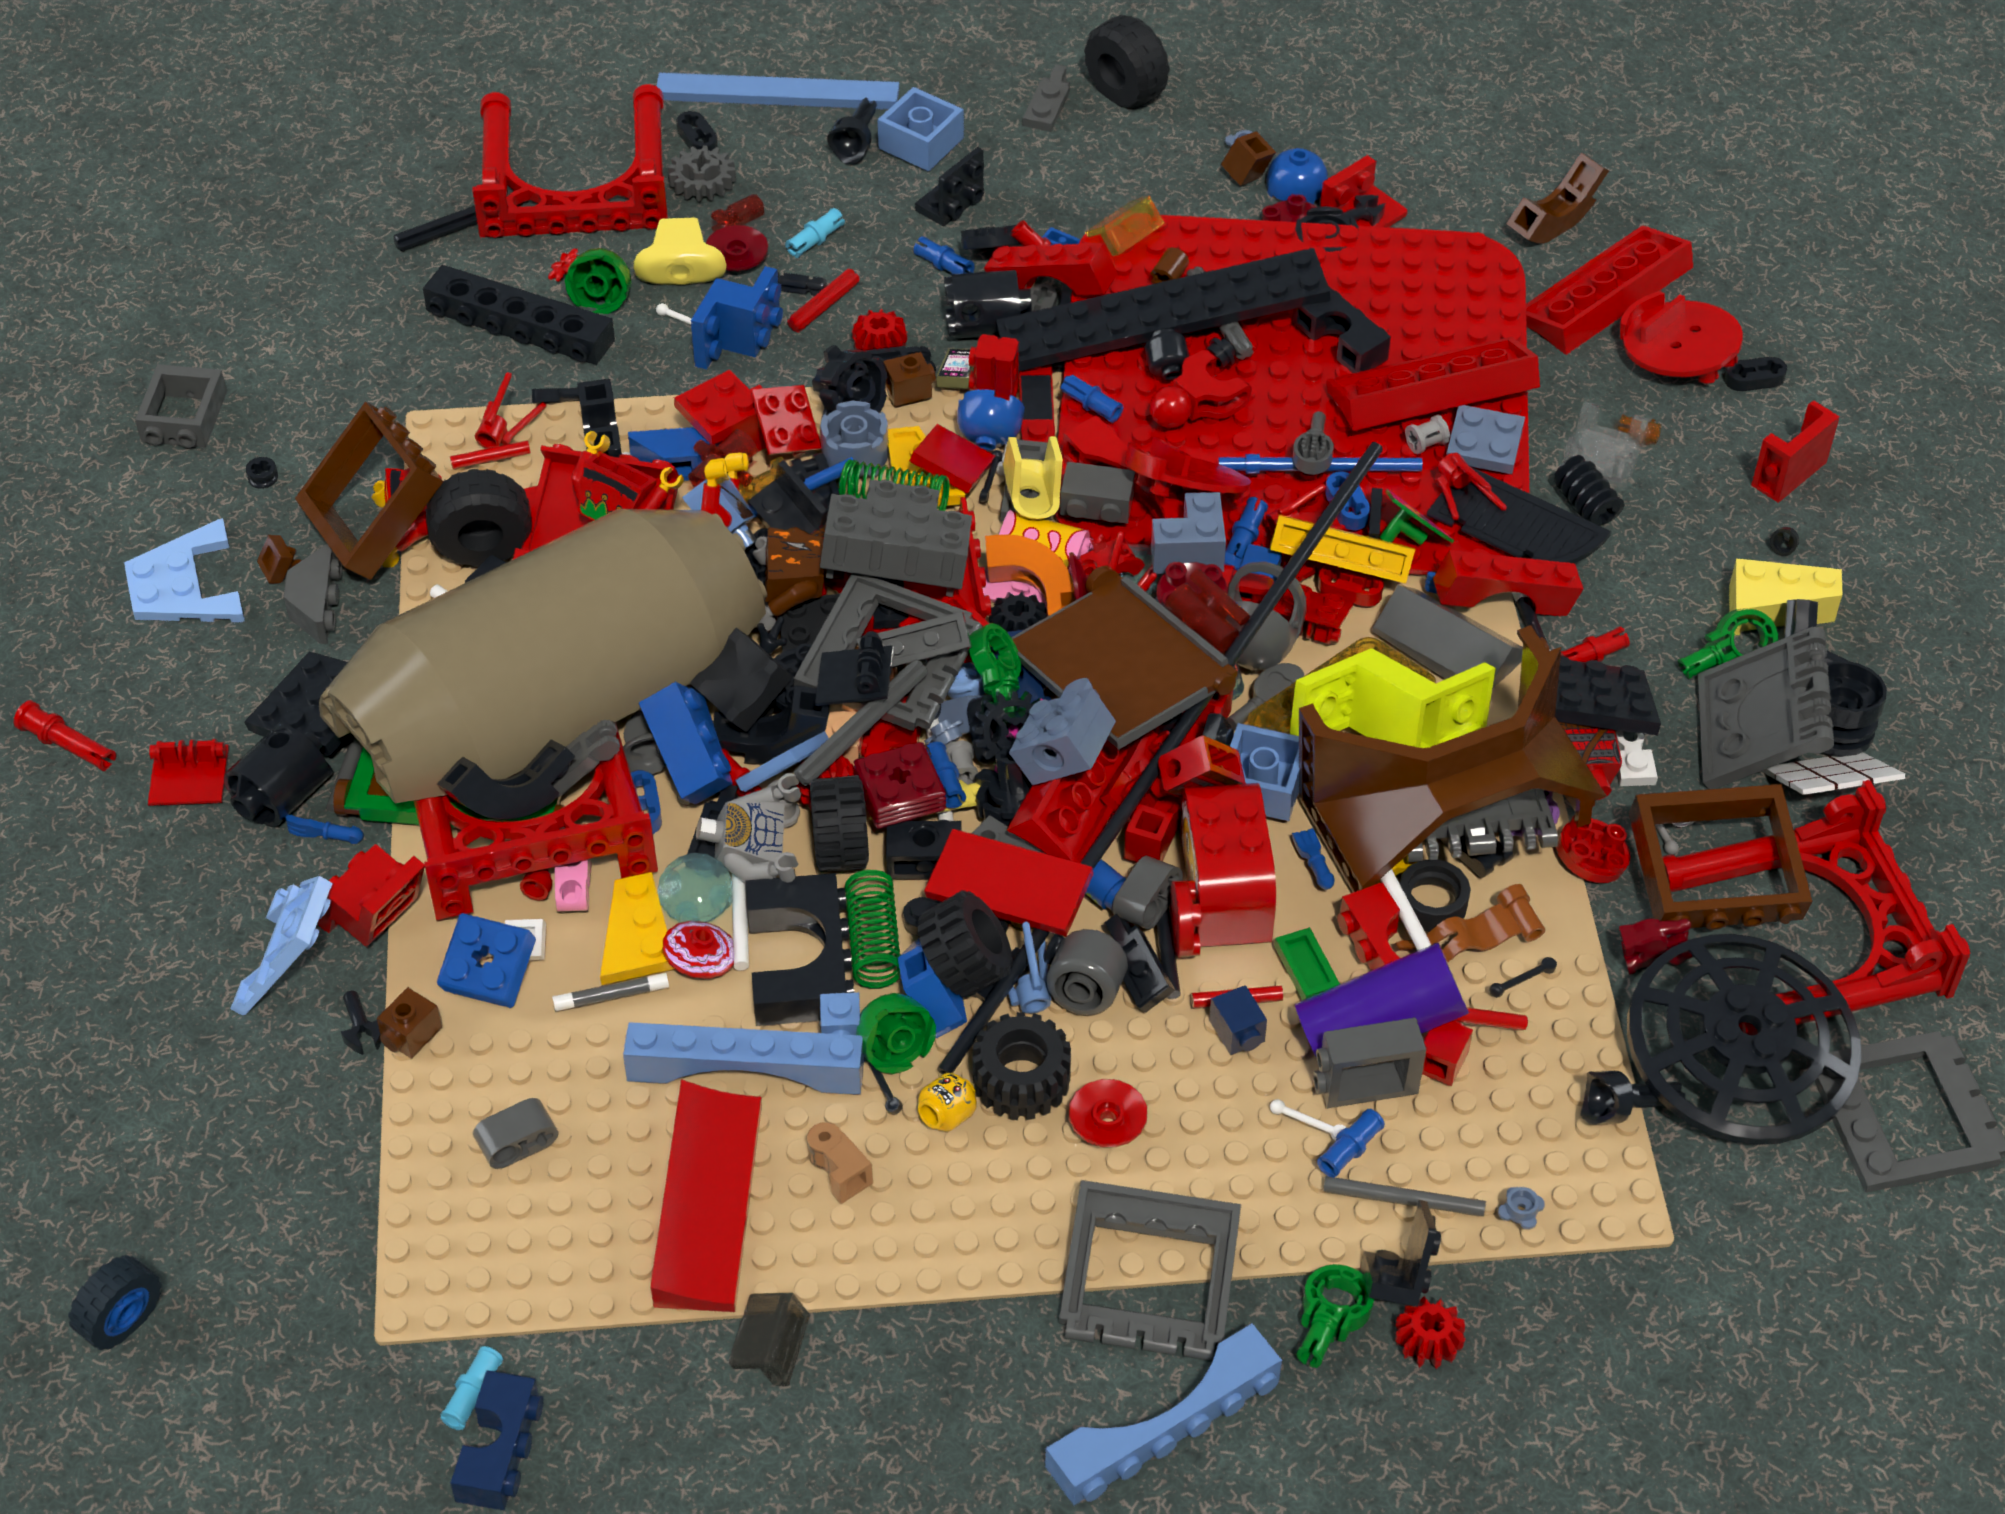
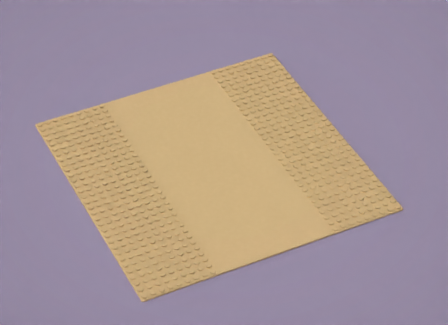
M1064 372L1052 373L1054 424L1057 441L1062 401L1061 385L1064 380ZM935 382L932 383V398L895 407L885 388L887 397L881 412L886 416L888 429L919 426L925 436H927L935 425L939 424L966 439L960 432L957 424V408L959 399L963 400L964 393L971 391L969 388H939ZM805 387L821 442L820 424L825 408L819 397V392L814 391L813 387ZM1018 387V393H1017V397H1016V398L1020 400L1019 387ZM678 395L614 399L622 453H630L628 432L693 427L674 406V397ZM580 401L546 403V408L512 438L510 444L528 440L530 454L458 469H452L450 456L486 449L478 444L474 436L481 424L487 406L410 411L406 414V428L410 432L408 437L423 448L422 455L436 464L435 471L442 477V480H447L453 474L466 472L470 469H489L514 479L523 489L538 486L544 462V456L540 451L541 445L553 447L554 444H563L571 447L574 451H586ZM540 403L502 405L499 407L496 415L505 419L507 431H509ZM1021 428L1016 436L1017 440H1021ZM1005 445L995 448V450H1000L1004 454ZM767 448L749 456L748 470L737 472V479L741 480L739 492L746 488L755 489L762 485L768 486L775 480L772 471L774 462L785 460L789 465L790 460L798 458L801 461L812 459V455L822 453L821 449L806 451L805 455L793 457L792 452L768 455ZM888 454L887 461L883 465V467L887 465V467L890 469L891 466ZM404 462V470H406L409 467ZM990 467L969 494L965 493L968 511H974L976 527L975 531H972L973 539L978 538L980 541L981 557L977 559L978 566L984 567L985 570L987 568L985 536L999 535L1004 522L1001 521V507L1006 486L1005 476L998 474L996 471L990 488L988 502H980L981 491L984 488ZM886 469L884 470L882 480L886 479ZM891 473L889 481H892V482H893L892 473ZM868 475L866 479L865 495L868 492L869 481L871 479V476ZM878 475L874 477V480L878 481ZM705 476L700 480L683 482L678 488L673 510H691L682 497L706 480ZM847 476L846 489H845V490H846V494H848V492H847L848 476ZM863 476L859 477L858 495L861 490ZM837 478L835 481L839 488L840 478ZM749 493V495L746 494L742 497L747 503L756 493ZM960 504L949 505L945 511H959ZM1054 515L1046 518L1047 520L1056 522ZM758 517L746 524L752 534L759 529L766 528ZM429 535L417 540L401 552L399 615L433 599L430 596V590L434 585L438 584L447 591H450L464 584L465 580L478 567H471V565L467 564L461 565L455 563L450 558H446L431 544ZM512 556L511 558H509V559H507V560H503V561L507 563V562L513 560V556ZM1140 558L1145 566L1139 574L1132 576L1131 573L1122 572L1119 575L1123 578L1127 576L1137 584L1152 565V558ZM1317 568L1313 576L1300 581V584L1310 587L1313 592L1321 593L1318 589L1320 569ZM1157 574V578L1146 591L1153 598L1157 593V585L1163 574ZM1409 574L1406 584L1382 578L1384 585L1381 601L1375 606L1370 607L1354 604L1339 628L1342 629V633L1338 643L1332 641L1331 644L1313 640L1317 623H1315L1311 639L1306 638L1309 621H1305L1301 636H1298L1292 650L1280 663L1295 664L1303 670L1304 676L1370 648L1375 649L1377 645L1383 644L1390 647V650L1402 660L1408 661V668L1421 669L1430 676L1434 683L1441 682L1445 678L1373 632V626L1398 584L1418 589L1440 601L1438 594L1427 592L1424 589L1427 575ZM826 586V595L838 594L832 588ZM1512 592L1491 595L1477 603L1473 608L1447 605L1523 647V643L1517 635V630L1521 628ZM986 616L985 620H986L988 623H989V616ZM755 626L748 636L760 646V633ZM1218 627L1217 650L1224 655L1225 652L1222 650L1220 633ZM779 632V635H778L777 639H781V634H780V632ZM782 646L773 651L771 654L772 658L782 653ZM1521 663L1492 689L1487 726L1509 719L1517 712ZM1239 666L1242 678L1236 680V685L1233 689L1232 710L1229 716L1244 706L1249 699L1253 698L1255 681L1264 670L1255 671ZM897 667L894 668V677L898 675ZM691 684L686 685V687L693 688L696 692L700 693ZM1047 686L1046 690H1043L1044 696H1051V700L1059 698ZM947 695L944 701L951 700L952 698ZM705 697L713 721L714 712L719 711L717 707ZM1293 704L1275 712L1261 710L1260 713L1255 714L1244 724L1290 734ZM777 708L776 711H774V712H773L771 715H769V716L778 714V713L782 712V710H780L779 708ZM635 712L616 721L623 746L626 744L623 734L626 723ZM1350 727L1341 730L1342 732L1364 736ZM922 728L919 742H923L926 749L929 750L928 744L924 742L927 739V731L925 728ZM963 734L957 740H964L973 745L971 734ZM728 751L729 755L742 768L746 767L752 771L763 765L744 763L745 753ZM974 753V758L972 759L973 766L977 768L978 772L982 769L994 771V764L983 765L978 761ZM801 762L762 782L759 786L762 789L767 788L770 783L779 780L783 775L787 773L794 774L795 769L801 765ZM665 766L661 772L652 774L656 780L662 816V825L653 834L658 872H653L652 875L667 930L681 922L690 920L705 921L719 926L733 939L732 873L725 867L721 877L685 869V858L705 802L709 803V800L717 802L721 791L696 805L693 803L682 804L678 801L679 793L667 766ZM595 768L569 788L567 793L561 797L559 805L567 806L582 795L594 778ZM643 786L636 787L638 796L645 795ZM604 789L598 800L609 805ZM1553 792L1552 799L1557 803L1560 811L1558 822L1555 825L1557 836H1559L1563 827L1569 822L1563 794ZM1299 793L1290 821L1266 816L1276 877V912L1272 942L1200 947V956H1176L1181 991L1180 997L1176 999L1165 998L1146 1013L1137 1007L1124 980L1112 1006L1103 1013L1090 1016L1075 1014L1064 1009L1051 996L1050 1006L1035 1014L1042 1015V1021L1044 1022L1048 1019L1055 1022L1056 1030L1062 1029L1066 1034V1041L1070 1042L1071 1077L1067 1096H1062V1103L1057 1108L1051 1105V1112L1045 1116L1039 1112L1035 1114V1119L1027 1120L1026 1116H1019L1018 1120L1010 1119V1114L1004 1113L1002 1117L995 1114L994 1106L986 1108L982 1104V1097H977L975 1093L976 1110L974 1114L958 1127L948 1132L932 1129L922 1121L918 1112V1096L925 1086L942 1075L937 1068L983 1002L973 995L971 997H963L967 1023L935 1039L930 1052L924 1058L919 1055L916 1060L911 1062L914 1067L909 1070L895 1074L882 1072L893 1096L898 1098L903 1104V1108L898 1114H891L887 1111L885 1107L887 1099L869 1064L864 1062L861 1095L823 1093L808 1085L785 1077L743 1070L701 1072L680 1077L668 1083L627 1081L623 1052L628 1022L821 1033V1021L756 1026L752 972L787 970L805 966L821 954L824 946L816 937L798 930L749 933L748 922L749 968L746 970H736L733 965L732 969L724 975L711 979L693 978L680 973L676 969L628 980L666 973L669 988L555 1012L552 996L604 986L601 985L600 973L614 882L617 879H621L617 853L592 858L589 909L586 911L557 912L555 867L548 869L553 883L547 898L544 900L531 899L521 891L520 883L525 873L468 886L474 911L468 913V915L504 924L505 920L543 919L546 922L545 959L529 960L512 1008L446 992L437 984V979L459 916L436 920L425 868L417 899L388 926L386 1008L409 987L438 1006L442 1028L412 1059L400 1051L395 1053L384 1046L374 1332L375 1341L379 1345L1062 1294L1081 1180L1241 1204L1232 1280L1310 1275L1318 1268L1334 1264L1345 1265L1362 1271L1361 1262L1364 1251L1376 1253L1377 1250H1388L1398 1254L1400 1258H1404L1417 1206L1323 1192L1325 1176L1327 1175L1318 1167L1317 1159L1336 1141L1326 1131L1283 1113L1279 1115L1272 1113L1270 1104L1276 1099L1282 1100L1285 1106L1331 1126L1341 1124L1349 1128L1362 1116L1366 1109H1372L1381 1115L1385 1122V1127L1366 1144V1151L1359 1158H1353L1335 1178L1486 1201L1484 1217L1430 1209L1432 1216L1436 1217L1435 1226L1437 1231L1441 1232V1242L1438 1254L1430 1256L1428 1265L1663 1248L1673 1244L1674 1235L1642 1108H1632L1631 1115L1627 1120L1619 1124H1589L1580 1114L1585 1096L1587 1072L1616 1070L1625 1074L1631 1084H1635L1584 879L1566 867L1558 854L1557 847L1541 848L1538 836H1536V848L1531 850L1526 849L1523 837L1513 836V859L1504 865L1497 864L1494 866V871L1484 878L1479 877L1458 857L1452 858L1449 848L1438 838L1436 839L1439 845L1438 860L1453 864L1461 869L1468 878L1471 892L1464 919L1474 918L1497 905V896L1507 887L1514 884H1522L1530 896L1529 903L1546 929L1545 933L1534 941L1528 942L1522 934H1518L1491 950L1466 949L1448 962L1466 1007L1526 1015L1528 1018L1526 1030L1460 1022L1464 1026L1473 1029L1469 1053L1452 1086L1422 1075L1418 1094L1328 1109L1323 1094H1317L1315 1090L1313 1072L1319 1069L1317 1059L1295 1008V1003L1302 1001L1274 947L1275 938L1310 927L1340 984L1371 970L1367 963H1362L1359 960L1355 944L1349 934L1345 935L1339 927L1337 915L1340 913L1342 896L1348 895L1352 891L1299 800ZM801 799L796 801L800 808L798 821L794 825L784 828L783 853L789 852L794 854L798 862L797 867H792L796 876L836 873L837 888H845L847 879L859 871L879 870L887 873V826L882 828L875 826L874 821L869 819L871 814L866 803L869 861L866 869L820 872L815 858L812 812L807 804L802 803ZM996 803L992 805L994 807L1000 808V805ZM977 805L952 810L954 821H962V831L972 833L984 821L983 818L979 817ZM1112 812V814L1110 815V817H1109L1107 823L1109 822V820H1110L1111 817L1113 816V814H1114L1113 812ZM938 813L911 819V821L939 820ZM583 815L574 823L580 825L599 821L602 817ZM1129 822L1123 826L1101 858L1126 879L1137 864L1135 861L1124 858L1125 832ZM392 823L391 857L403 865L413 856L422 863L426 862L427 857L420 826ZM1178 827L1163 862L1179 867L1183 873L1182 881H1187ZM451 828L453 838H456L457 834L461 830L458 828ZM1312 828L1315 830L1321 845L1320 854L1325 856V863L1335 878L1334 886L1331 889L1324 890L1318 885L1312 868L1308 866V859L1301 857L1292 839V833H1300V831H1307ZM1499 832L1494 833L1495 838L1500 841ZM480 837L468 844L467 847L478 848L493 843L494 840ZM1423 841V860H1428L1425 841ZM1399 873L1398 875H1396V878H1397V880H1398L1399 883H1400V879H1401L1402 873ZM864 876V877H859V878H857L856 880H854V881L850 884V886H851L852 884H854L855 882H857V881H859V880H861V879H865V878H871V877H878V878H882V879H885V878L880 877V876ZM892 879L900 955L914 941L920 939L919 936L910 933L904 926V906L914 898L926 897L924 890L929 879ZM878 880L865 881L854 886L851 892L868 884H879L887 887L889 885ZM1423 884L1413 888L1411 892L1417 901L1430 907H1446L1454 903L1456 899L1451 891L1435 884ZM869 887L859 890L854 894L859 895L861 893H865L868 891L885 892L886 889L880 887ZM869 894L862 897H871L879 894ZM1085 894L1068 935L1074 931L1090 929L1101 931L1112 937L1105 922L1114 916L1113 911L1109 908L1103 909ZM882 901L876 904H860L858 906L865 907L868 905H884L886 904V902ZM847 905L846 910L839 911L840 918L848 917ZM883 908V909L875 910V911H863V910H862V911H860L859 913L865 914V913L877 912V911L885 912V911H887V909H884V908ZM883 915V916L874 917V918L863 917V918H861V919H859V920L865 921V920L875 919V918L885 919V918H887L888 916ZM1399 916L1397 933L1388 942L1392 950L1402 958L1417 950H1399L1395 944L1401 940H1412ZM1010 921L1006 935L1011 951L1016 947L1021 949L1025 943L1022 924ZM883 922V923L874 924V925H883V926H885V925H887V924H889V923ZM1128 922L1131 928L1135 926V924ZM863 924V925H861V927L866 928V927L874 926V925H872V924ZM1136 925L1145 933L1161 963L1156 926L1152 929H1145ZM883 929V930H879V931H864V932H862V934H865V935H866V934H870V933H873V932H884V933H885V932H888L889 930H888V929ZM1050 932L1045 939L1046 950L1055 933ZM1457 933L1450 935L1442 941H1440L1439 944L1441 948L1443 949L1455 936H1457ZM884 936L879 938H864L862 940L866 942L874 939L886 940L890 937ZM850 938L849 941H842L843 949L850 948L851 950ZM884 943L879 945H865L863 947L871 948L874 946H888L890 945V943ZM884 950V951H879V952H865L864 954H865V955H872V954H875V953H886V954H887V953H889V952H891V951H890V950ZM1037 951V952H1036V960H1037L1038 971H1039V961H1038V951ZM482 957L479 963L483 967L485 962H492L493 957ZM1546 957L1556 960L1555 972L1551 974L1543 972L1505 990L1501 997L1495 998L1490 995L1489 988L1493 983L1502 984L1538 967ZM888 963L879 966L865 964L862 967L867 969L879 970L888 968L894 964ZM1047 963V968L1049 971L1051 965ZM897 966L880 973L867 972L861 969L858 971L867 976L879 977L893 973ZM853 967L852 971L845 972L846 980H853L854 993L859 992L860 1014L872 1000L881 995L890 993L906 995L903 990L901 977L897 982L887 987L869 988L855 981ZM858 975V977L861 978L862 980L869 981V982H881V981L888 980V979H890V978H892V977L895 976V975H893V976H891V977H889V978H886V979L874 980V979H867V978H864V977H861L860 975ZM1244 985L1247 988L1282 985L1283 1001L1257 1003L1267 1018L1265 1042L1251 1051H1240L1230 1055L1209 1021L1210 1007L1193 1008L1192 993L1232 990ZM1007 994L989 1022L992 1020L1000 1022V1016L1009 1014L1010 1017H1016L1017 1012H1022L1020 1005L1011 1006L1009 995ZM1025 1013V1016L1032 1017L1033 1013ZM1429 1031L1422 1033L1423 1041ZM972 1045L954 1071V1074L967 1079L974 1087ZM1026 1060L1012 1061L1005 1065L1008 1069L1018 1072L1031 1071L1039 1067L1037 1064ZM681 1079L718 1091L759 1096L762 1099L735 1312L653 1308L650 1285ZM1100 1079H1117L1132 1085L1142 1094L1147 1105V1123L1142 1133L1132 1142L1115 1148L1099 1147L1084 1141L1074 1131L1069 1120L1070 1102L1079 1089L1087 1083ZM529 1098L541 1100L559 1132L555 1142L549 1147L505 1168L494 1169L490 1167L473 1137L475 1126L483 1119ZM1110 1118L1103 1119L1106 1122L1114 1121ZM821 1122L833 1123L839 1127L872 1163L873 1184L843 1204H840L831 1193L830 1175L825 1170L815 1167L809 1159L807 1134L809 1129ZM1509 1188H1530L1544 1200L1545 1207L1542 1211L1538 1212L1536 1216L1537 1224L1533 1229H1523L1520 1224L1512 1220L1505 1221L1499 1217V1207L1505 1204L1507 1200L1506 1193ZM1518 1207L1519 1210H1525L1524 1207ZM1095 1227L1085 1292L1210 1282L1215 1245Z

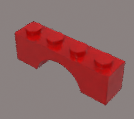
M1086 242L1065 245L1002 246L993 252L992 257L984 267L986 272L1016 270L1019 289L1031 288L1039 276H1048L1065 283L1077 295L1105 294L1118 274L1104 243Z
M1454 550L1448 551L1433 578L1440 603L1443 605L1473 608L1477 603L1491 595L1502 592H1519L1530 597L1535 614L1568 616L1584 589L1575 563Z
M1383 882L1342 896L1340 913L1337 915L1341 931L1345 935L1349 934L1355 944L1359 960L1362 963H1367L1371 971L1400 959L1388 942L1397 933L1400 909Z

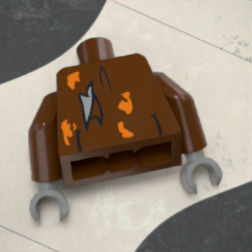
M768 527L767 538H757L755 546L758 550H754L753 555L759 564L765 565V588L767 591L765 602H768L769 605L768 607L765 606L766 614L759 623H763L767 631L772 629L776 622L774 615L780 616L798 604L822 596L824 578H826L827 569L820 568L824 541L822 537L811 535L798 527H792L787 530ZM834 570L833 579H844L845 572Z

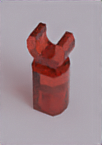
M751 194L727 206L726 210L718 209L711 214V218L718 224L712 226V230L715 232L727 226L744 225L764 215L762 200L756 194Z

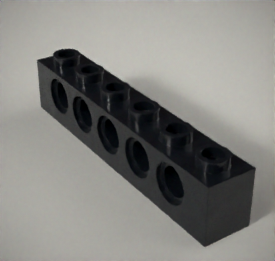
M443 264L423 287L426 310L436 316H445L457 320L464 325H473L495 335L501 334L513 338L522 344H532L544 348L550 353H560L572 357L578 362H588L597 365L615 341L613 319Z

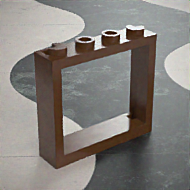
M365 401L295 497V500L342 565L371 580L441 486L443 480L435 471L436 464L422 455L423 448L408 437L410 434L409 430L395 421L397 415L386 406L379 409ZM384 435L411 470L358 541L332 505Z
M1782 784L1637 794L1629 811V818L1653 919L1667 921L1685 918L1691 922V928L1706 927L1710 930L1743 924L1746 927H1754L1765 922L1778 921L1783 924H1789L1791 920L1804 919L1813 901ZM1769 816L1789 893L1673 902L1655 824Z

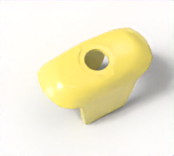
M670 218L659 220L653 244L636 255L633 269L635 275L643 282L685 285L704 283L721 278L726 272L727 264L721 251L703 241L697 218Z
M1050 436L1048 439L1044 461L1021 458L1016 437H1008L1003 462L1007 490L1014 509L1020 516L1027 519H1046L1056 514L1059 509L1063 459L1056 436ZM1025 489H1032L1037 491L1039 496L1027 498L1021 495L1020 492Z

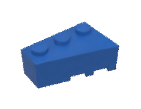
M674 682L639 702L681 799L696 805L733 784L729 773L731 766L722 752L704 695L696 692L693 688H688Z

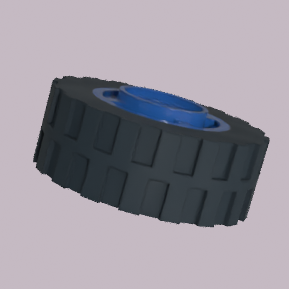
M123 1255L120 1258L112 1259L92 1274L77 1292L78 1294L73 1299L72 1308L68 1315L70 1319L69 1325L98 1350H103L104 1348L111 1349L115 1345H120L148 1319L150 1313L155 1309L156 1302L161 1295L160 1288H162V1283L159 1281L160 1278L134 1256Z

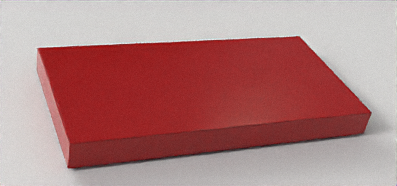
M952 829L924 892L927 898L942 902L960 891H970L982 899L998 918L1019 924L1028 922L1030 927L1067 937L1094 872L1092 866Z

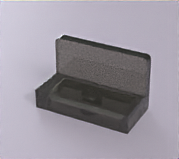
M793 1292L755 1293L749 1296L728 1361L733 1369H760L773 1385L789 1386L810 1318L809 1312Z

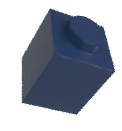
M1246 985L1211 998L1209 1021L1230 1055L1240 1051H1251L1265 1042L1267 1018Z

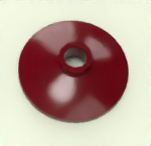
M732 225L723 227L712 233L706 240V244L722 252L727 264L726 270L741 271L755 267L765 259L768 253L766 237L757 229L749 226Z
M1070 552L1069 558L1075 599L1078 600L1088 594L1085 586L1089 575H1086L1076 555Z

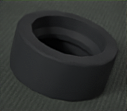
M1437 859L1416 862L1402 873L1399 884L1424 931L1430 932L1440 922L1450 917L1465 918L1471 889L1468 878L1461 869L1449 862ZM1435 884L1451 891L1456 899L1454 903L1446 907H1430L1417 901L1411 892L1413 888L1420 885Z

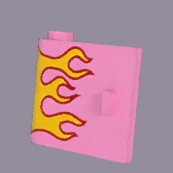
M1009 510L1006 514L999 535H1019L1044 544L1063 561L1071 576L1069 553L1073 552L1079 559L1081 555L1093 550L1090 542L1092 538H1090L1088 530L1047 519H1027L1012 510ZM986 568V587L983 588V594L989 595L991 602H995L996 598L1005 599L1008 592L1015 596L1019 595L1023 590L1026 597L1036 594L1039 602L1045 603L1047 609L1043 595L1035 587L1021 581L989 583L988 568Z

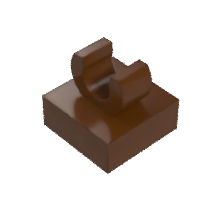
M268 535L257 559V563L268 583L271 584L281 583L287 571L302 561L300 559H293L296 549L286 546L281 535Z

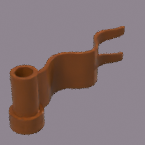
M1514 884L1504 889L1497 896V905L1489 908L1482 914L1471 919H1463L1456 916L1450 917L1440 922L1426 935L1432 945L1457 933V936L1442 949L1447 962H1449L1466 949L1491 950L1518 934H1522L1528 942L1534 941L1541 937L1546 929L1529 903L1530 896L1523 885ZM1401 940L1395 943L1399 950H1417L1412 940Z

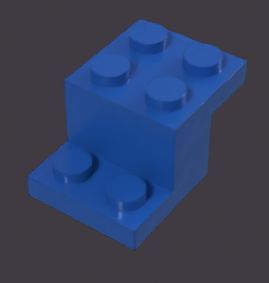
M765 266L753 287L719 278L715 279L691 319L695 367L707 370L712 360H717L720 357L722 349L756 358L760 349L767 347L770 341L771 330L774 326L778 327L783 317V309L779 306L781 284L778 283L777 269Z

